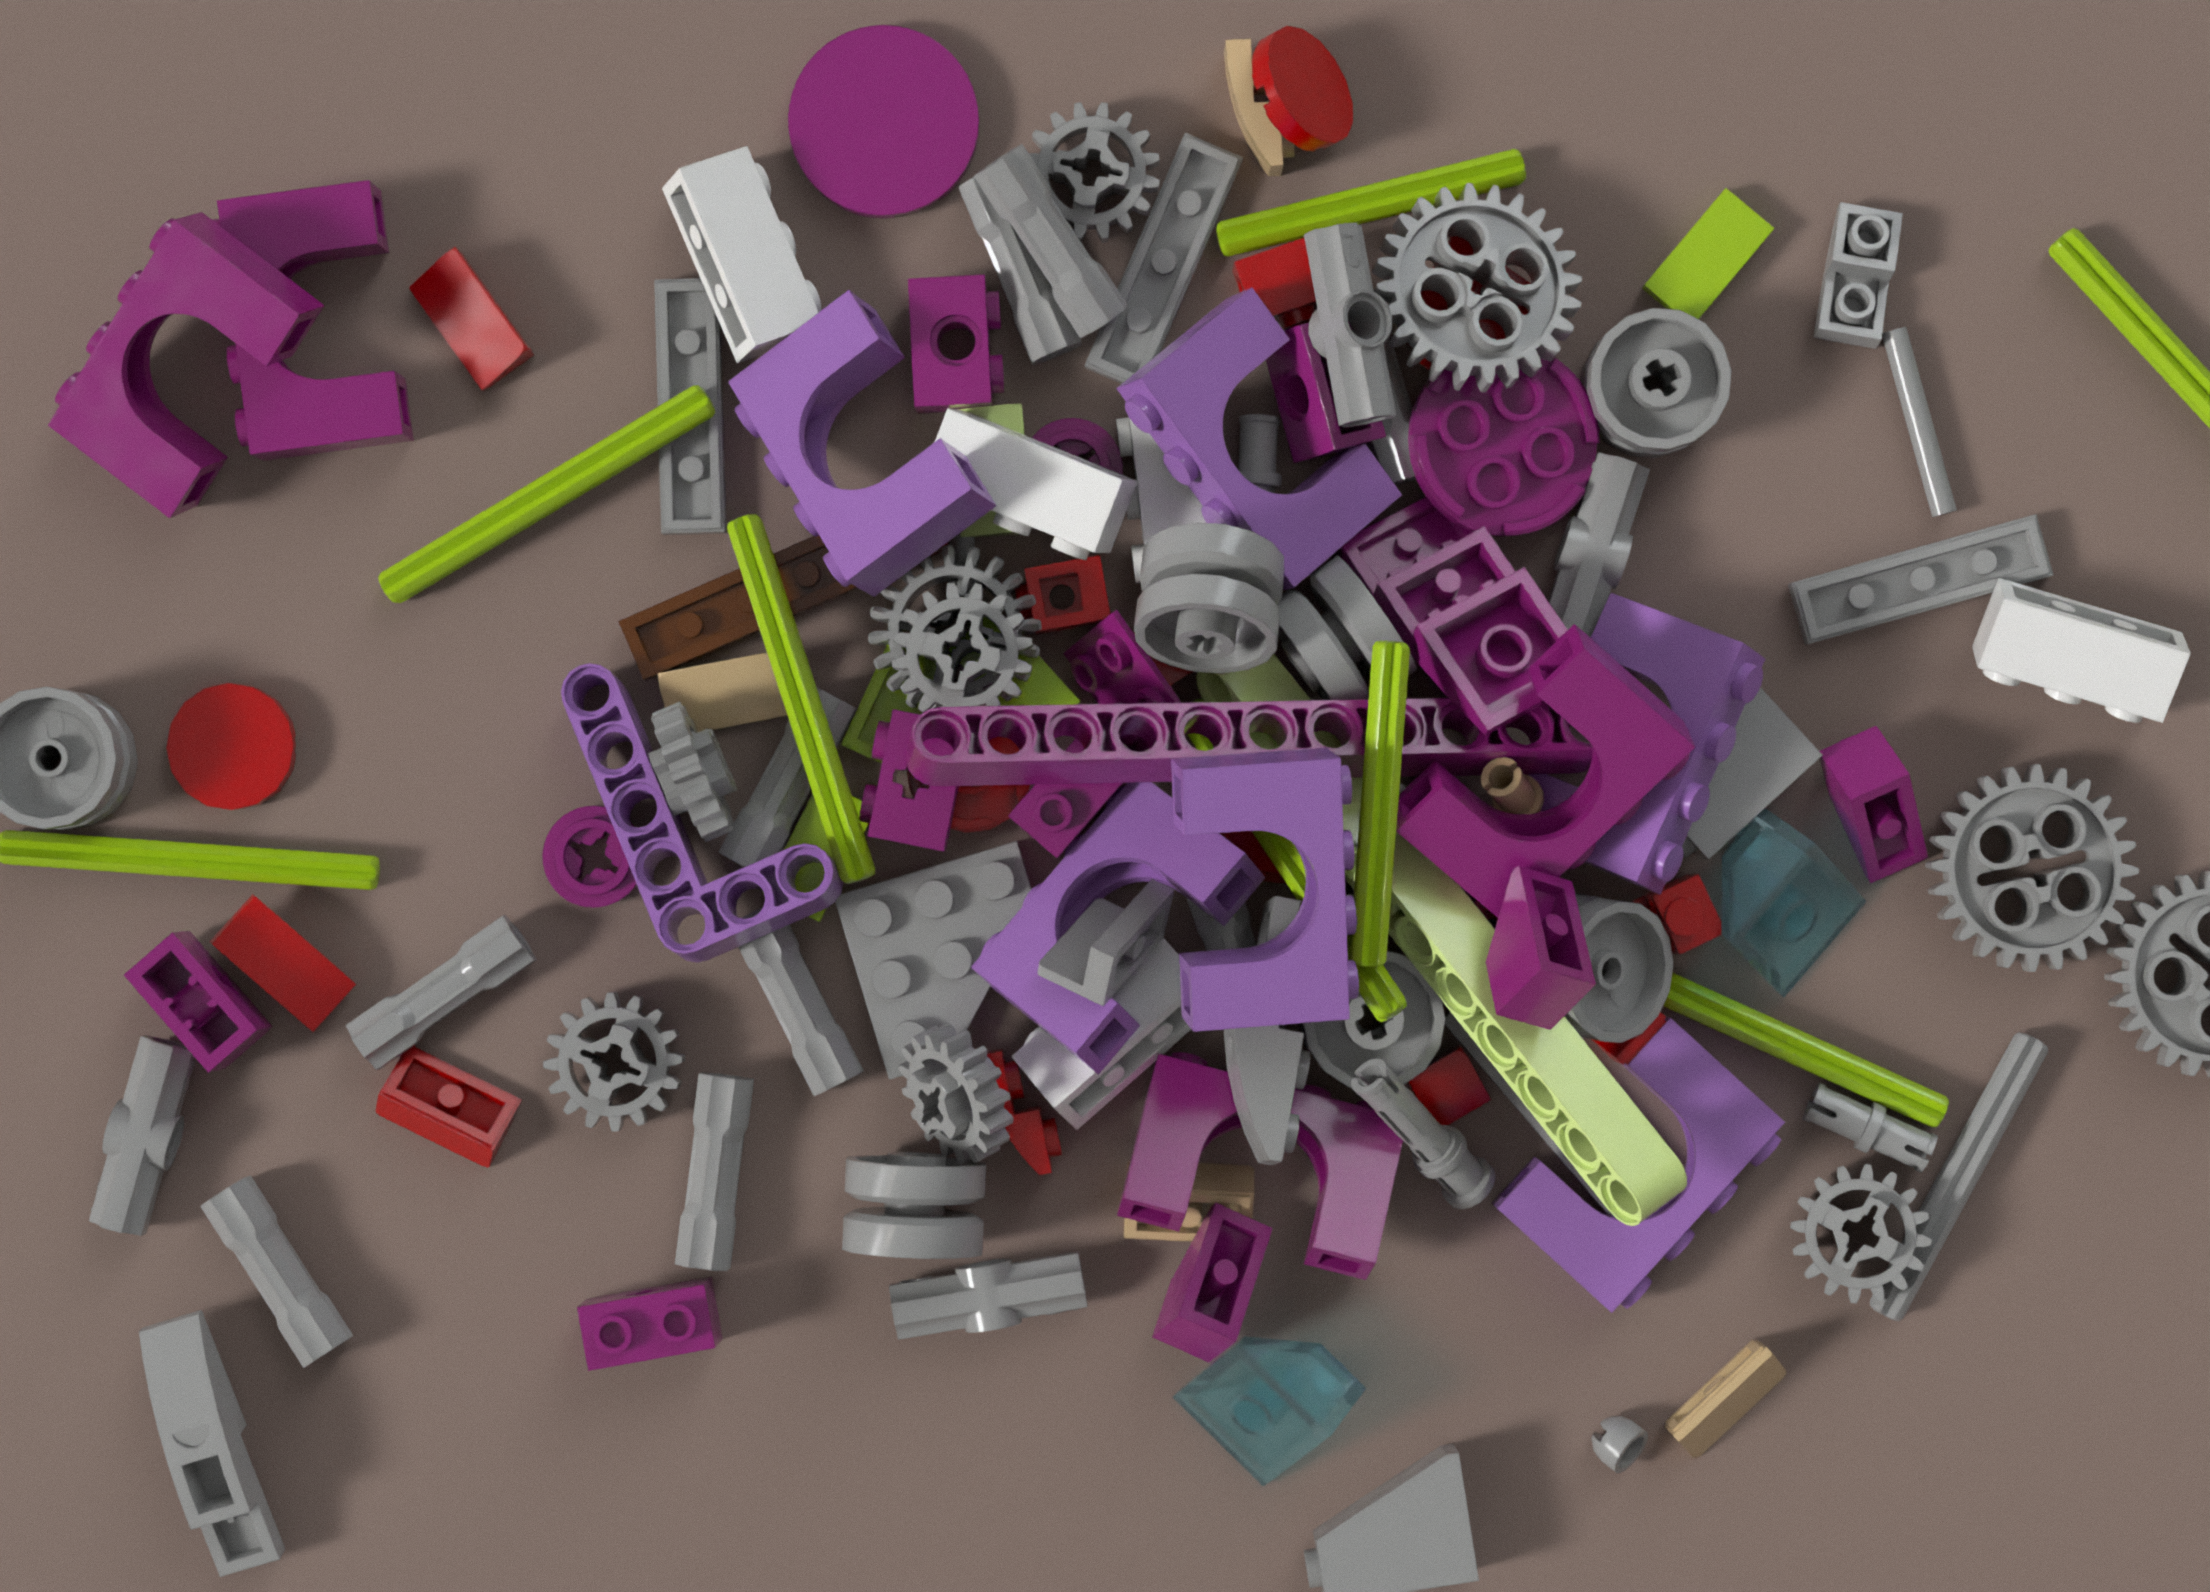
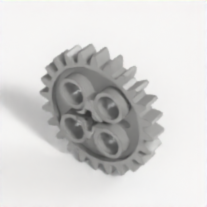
M1467 183L1460 193L1458 201L1454 199L1447 187H1442L1435 197V207L1423 197L1417 199L1412 208L1413 218L1401 213L1393 225L1397 235L1386 234L1379 247L1388 257L1378 258L1372 268V273L1385 281L1377 283L1373 290L1385 302L1389 303L1392 324H1396L1398 327L1388 344L1391 348L1406 343L1410 344L1413 350L1406 363L1409 367L1418 364L1424 358L1430 361L1429 380L1432 382L1445 369L1452 372L1454 390H1460L1470 375L1475 376L1480 392H1486L1492 385L1495 374L1498 375L1506 388H1511L1519 378V369L1528 377H1534L1542 367L1540 358L1551 362L1561 350L1556 340L1566 341L1574 329V326L1565 318L1574 317L1581 307V302L1567 294L1577 289L1582 282V276L1564 273L1563 270L1571 264L1576 257V253L1570 250L1556 251L1554 245L1564 233L1563 229L1556 228L1544 233L1539 226L1544 219L1546 211L1541 208L1529 217L1521 213L1524 195L1520 193L1507 206L1500 203L1499 186L1493 185L1484 200H1478L1473 184ZM1457 236L1465 239L1471 245L1474 255L1464 256L1456 253L1448 244L1447 237ZM1425 261H1432L1435 268H1428L1425 265ZM1516 265L1524 269L1530 277L1531 284L1522 285L1514 282L1508 276L1505 266ZM1473 280L1483 285L1480 295L1470 290ZM1431 290L1439 293L1447 302L1448 309L1438 311L1430 308L1423 301L1421 292ZM1518 307H1525L1528 313L1522 315ZM1490 319L1497 322L1504 330L1506 339L1496 340L1488 337L1482 331L1479 320Z
M2040 764L2028 765L2023 782H2021L2019 774L2014 767L2002 768L2000 776L2001 787H1998L1989 776L1977 778V785L1981 796L1977 798L1967 791H1959L1956 794V798L1964 810L1962 814L1941 812L1939 815L1942 821L1951 828L1949 836L1939 835L1930 836L1929 842L1944 850L1943 859H1935L1925 863V868L1943 873V881L1927 889L1928 894L1947 896L1950 902L1939 911L1937 917L1942 920L1957 917L1960 919L1961 923L1955 929L1952 936L1955 941H1964L1973 935L1977 936L1972 955L1984 958L1996 947V963L2001 968H2009L2014 962L2017 953H2019L2023 971L2027 972L2036 971L2040 954L2043 955L2048 967L2055 970L2062 969L2063 950H2066L2075 960L2083 961L2087 959L2083 940L2087 938L2097 945H2106L2109 941L2100 925L2103 922L2123 925L2125 919L2113 908L2116 900L2130 901L2134 900L2136 896L2128 889L2120 886L2121 878L2139 874V868L2123 864L2121 861L2122 854L2137 847L2136 842L2128 840L2117 841L2114 834L2127 822L2126 817L2106 819L2103 813L2108 808L2112 798L2109 795H2101L2090 801L2086 799L2091 786V780L2087 778L2079 779L2070 788H2066L2068 776L2067 769L2055 768L2047 782H2044V775ZM2053 812L2063 816L2068 824L2066 840L2058 847H2053L2046 842L2042 834L2044 820ZM1992 826L1998 828L2004 834L2007 847L2004 855L1995 862L1988 861L1980 850L1981 836ZM2079 850H2083L2086 853L2084 862L2038 871L2034 874V879L2030 877H2012L1985 886H1980L1977 882V877L1980 874L2022 866L2029 863V858L2051 859ZM2072 874L2080 880L2083 886V896L2081 902L2069 910L2060 903L2057 888L2065 876ZM2011 889L2021 900V912L2014 922L2007 925L1997 917L1995 902L2002 891Z
M2201 871L2197 888L2189 875H2176L2174 895L2164 885H2154L2151 887L2152 896L2156 904L2154 907L2138 901H2134L2130 905L2140 921L2137 925L2123 923V925L2117 924L2115 926L2128 939L2126 947L2107 948L2106 953L2122 961V968L2104 974V980L2122 984L2123 992L2112 997L2108 1003L2109 1006L2129 1008L2131 1013L2119 1024V1028L2122 1031L2143 1030L2135 1046L2138 1051L2148 1052L2160 1045L2156 1064L2170 1067L2181 1056V1074L2195 1077L2203 1062L2207 1076L2210 1077V1036L2204 1032L2201 1025L2202 1012L2210 1005V985H2203L2208 978V974L2198 963L2194 962L2184 953L2179 952L2169 941L2173 933L2177 934L2184 946L2197 960L2210 963V947L2203 944L2198 934V924L2201 918L2210 912V871ZM2169 958L2177 966L2179 973L2178 982L2172 990L2163 993L2155 985L2154 971L2162 960Z

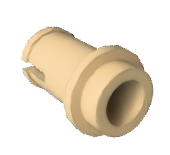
M1506 757L1496 758L1484 767L1481 774V784L1484 789L1488 790L1487 793L1493 797L1495 809L1513 814H1533L1541 811L1544 803V792L1540 784L1531 776L1524 775L1513 759Z

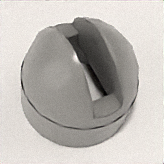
M1611 1416L1600 1422L1603 1429L1607 1431L1605 1435L1597 1432L1593 1433L1591 1438L1593 1451L1601 1462L1614 1472L1622 1473L1635 1462L1643 1451L1648 1440V1433L1632 1420L1623 1416Z

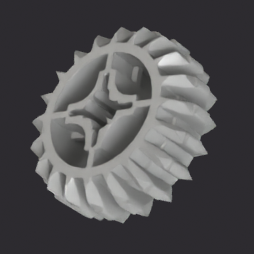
M945 545L942 551L943 566L934 568L932 558L928 556L920 562L924 570L923 573L914 577L911 570H909L900 577L907 584L901 592L892 585H889L880 592L886 599L894 602L891 610L880 606L871 608V618L879 622L888 623L887 631L869 633L868 642L876 646L889 644L890 652L879 655L873 660V663L877 670H883L892 666V660L906 655L904 647L893 642V634L901 633L902 630L911 631L913 626L908 623L903 613L906 609L910 608L911 604L921 593L934 585L948 581H957L956 587L960 597H969L974 584H981L982 588L989 591L994 597H997L999 594L1006 597L1007 601L1004 611L1007 617L1020 611L1031 609L1036 604L1034 595H1024L1016 600L1013 599L1011 594L1023 583V577L1019 573L1010 575L1003 583L996 579L1004 566L1002 558L995 556L989 562L986 570L982 571L977 568L980 561L979 548L970 547L967 552L965 565H956L954 547L952 545ZM959 611L939 617L931 626L939 627L940 624L945 626L951 625L954 616H958ZM1026 619L1014 631L1015 637H1022V634L1037 633L1036 631L1042 628L1041 621ZM982 626L981 634L985 639H988L986 640L988 645L1007 651L1002 633L994 632L993 629ZM928 627L926 630L927 633L937 634L935 628ZM961 639L956 649H952L951 657L954 662L955 673H957L962 658L974 651L971 646V639ZM1033 644L1032 648L1019 652L1018 655L1037 658L1040 648ZM946 648L945 654L948 655L949 652ZM936 662L937 667L934 679L925 678L935 689L941 692L944 673ZM899 670L889 678L886 683L887 687L892 692L901 689L900 686L911 677L910 671ZM987 673L983 677L970 682L965 697L974 696L986 691L998 680L1000 675L996 676ZM1031 674L1014 675L1018 680L1024 682L1028 681ZM920 689L908 694L906 704L911 708H916L924 694ZM1006 693L1000 695L1006 701L1013 698ZM935 704V705L933 706V708L943 707V706H941V705H939V704Z

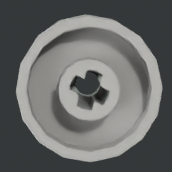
M1651 308L1626 316L1594 345L1582 368L1581 383L1587 391L1594 416L1598 420L1599 436L1606 444L1629 456L1659 458L1683 450L1717 423L1729 400L1732 370L1723 343L1706 323L1681 310ZM1650 375H1654L1661 380L1663 391L1654 389L1649 392L1645 388L1643 381Z
M1196 522L1171 526L1152 535L1143 547L1140 571L1141 590L1143 592L1137 599L1134 624L1136 642L1151 657L1169 666L1193 672L1223 674L1249 670L1267 662L1277 650L1280 622L1277 604L1282 599L1285 570L1283 554L1273 542L1255 532L1227 524Z
M1337 555L1310 575V588L1324 614L1320 615L1303 594L1293 589H1288L1282 594V599L1277 604L1280 620L1278 637L1282 642L1281 647L1294 668L1313 692H1317L1322 700L1369 699L1368 686L1355 665L1359 662L1370 675L1374 643L1381 640L1403 642V640L1358 576ZM1411 654L1408 676L1417 670Z
M47 686L19 691L0 703V812L15 823L40 829L68 830L94 825L118 809L132 789L138 764L134 735L119 711L97 696ZM61 754L60 765L53 769L51 761L58 758Z
M1575 893L1596 985L1565 1017L1583 1038L1622 1043L1642 1034L1660 1014L1670 992L1674 964L1670 939L1658 916L1639 903Z
M1387 950V958L1384 967L1407 1001V1006L1398 1015L1385 1022H1381L1375 1029L1368 1030L1367 1028H1362L1358 1020L1364 1016L1362 1008L1367 1006V1004L1358 993L1357 999H1349L1350 1019L1300 1023L1301 1032L1304 1033V1045L1310 1051L1315 1061L1326 1073L1348 1087H1351V1080L1357 1078L1367 1086L1354 1073L1364 1062L1375 1058L1382 1059L1404 1085L1426 1070L1441 1046L1445 1025L1442 1000L1412 962L1400 953Z
M890 1152L887 1155L847 1157L845 1192L855 1199L884 1203V1207L858 1208L843 1217L842 1250L871 1256L917 1259H955L982 1256L984 1220L973 1213L945 1209V1205L972 1204L985 1197L986 1162L978 1161L974 1163L970 1160L964 1164H959L957 1158L924 1152Z

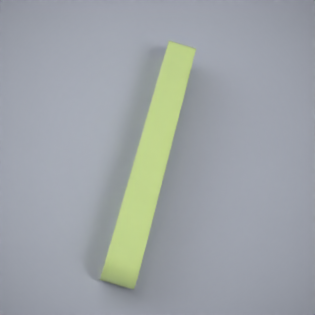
M1275 654L1267 662L1249 670L1223 674L1197 672L1196 675L1197 687L1205 702L1311 700ZM1325 731L1314 732L1317 740L1324 746L1330 748L1341 747L1340 741L1335 735ZM1261 732L1250 733L1251 739L1259 747L1264 749L1278 748L1271 736ZM1351 778L1352 801L1350 805H1343V830H1350L1352 834L1355 855L1354 867L1352 870H1345V879L1353 889L1355 885L1363 778ZM1396 832L1388 934L1605 1207L1616 1219L1625 1225L1635 1226L1640 1224L1685 1190L1687 1175L1682 1163L1565 1016L1551 1030L1496 1015L1485 963L1495 929L1458 883Z

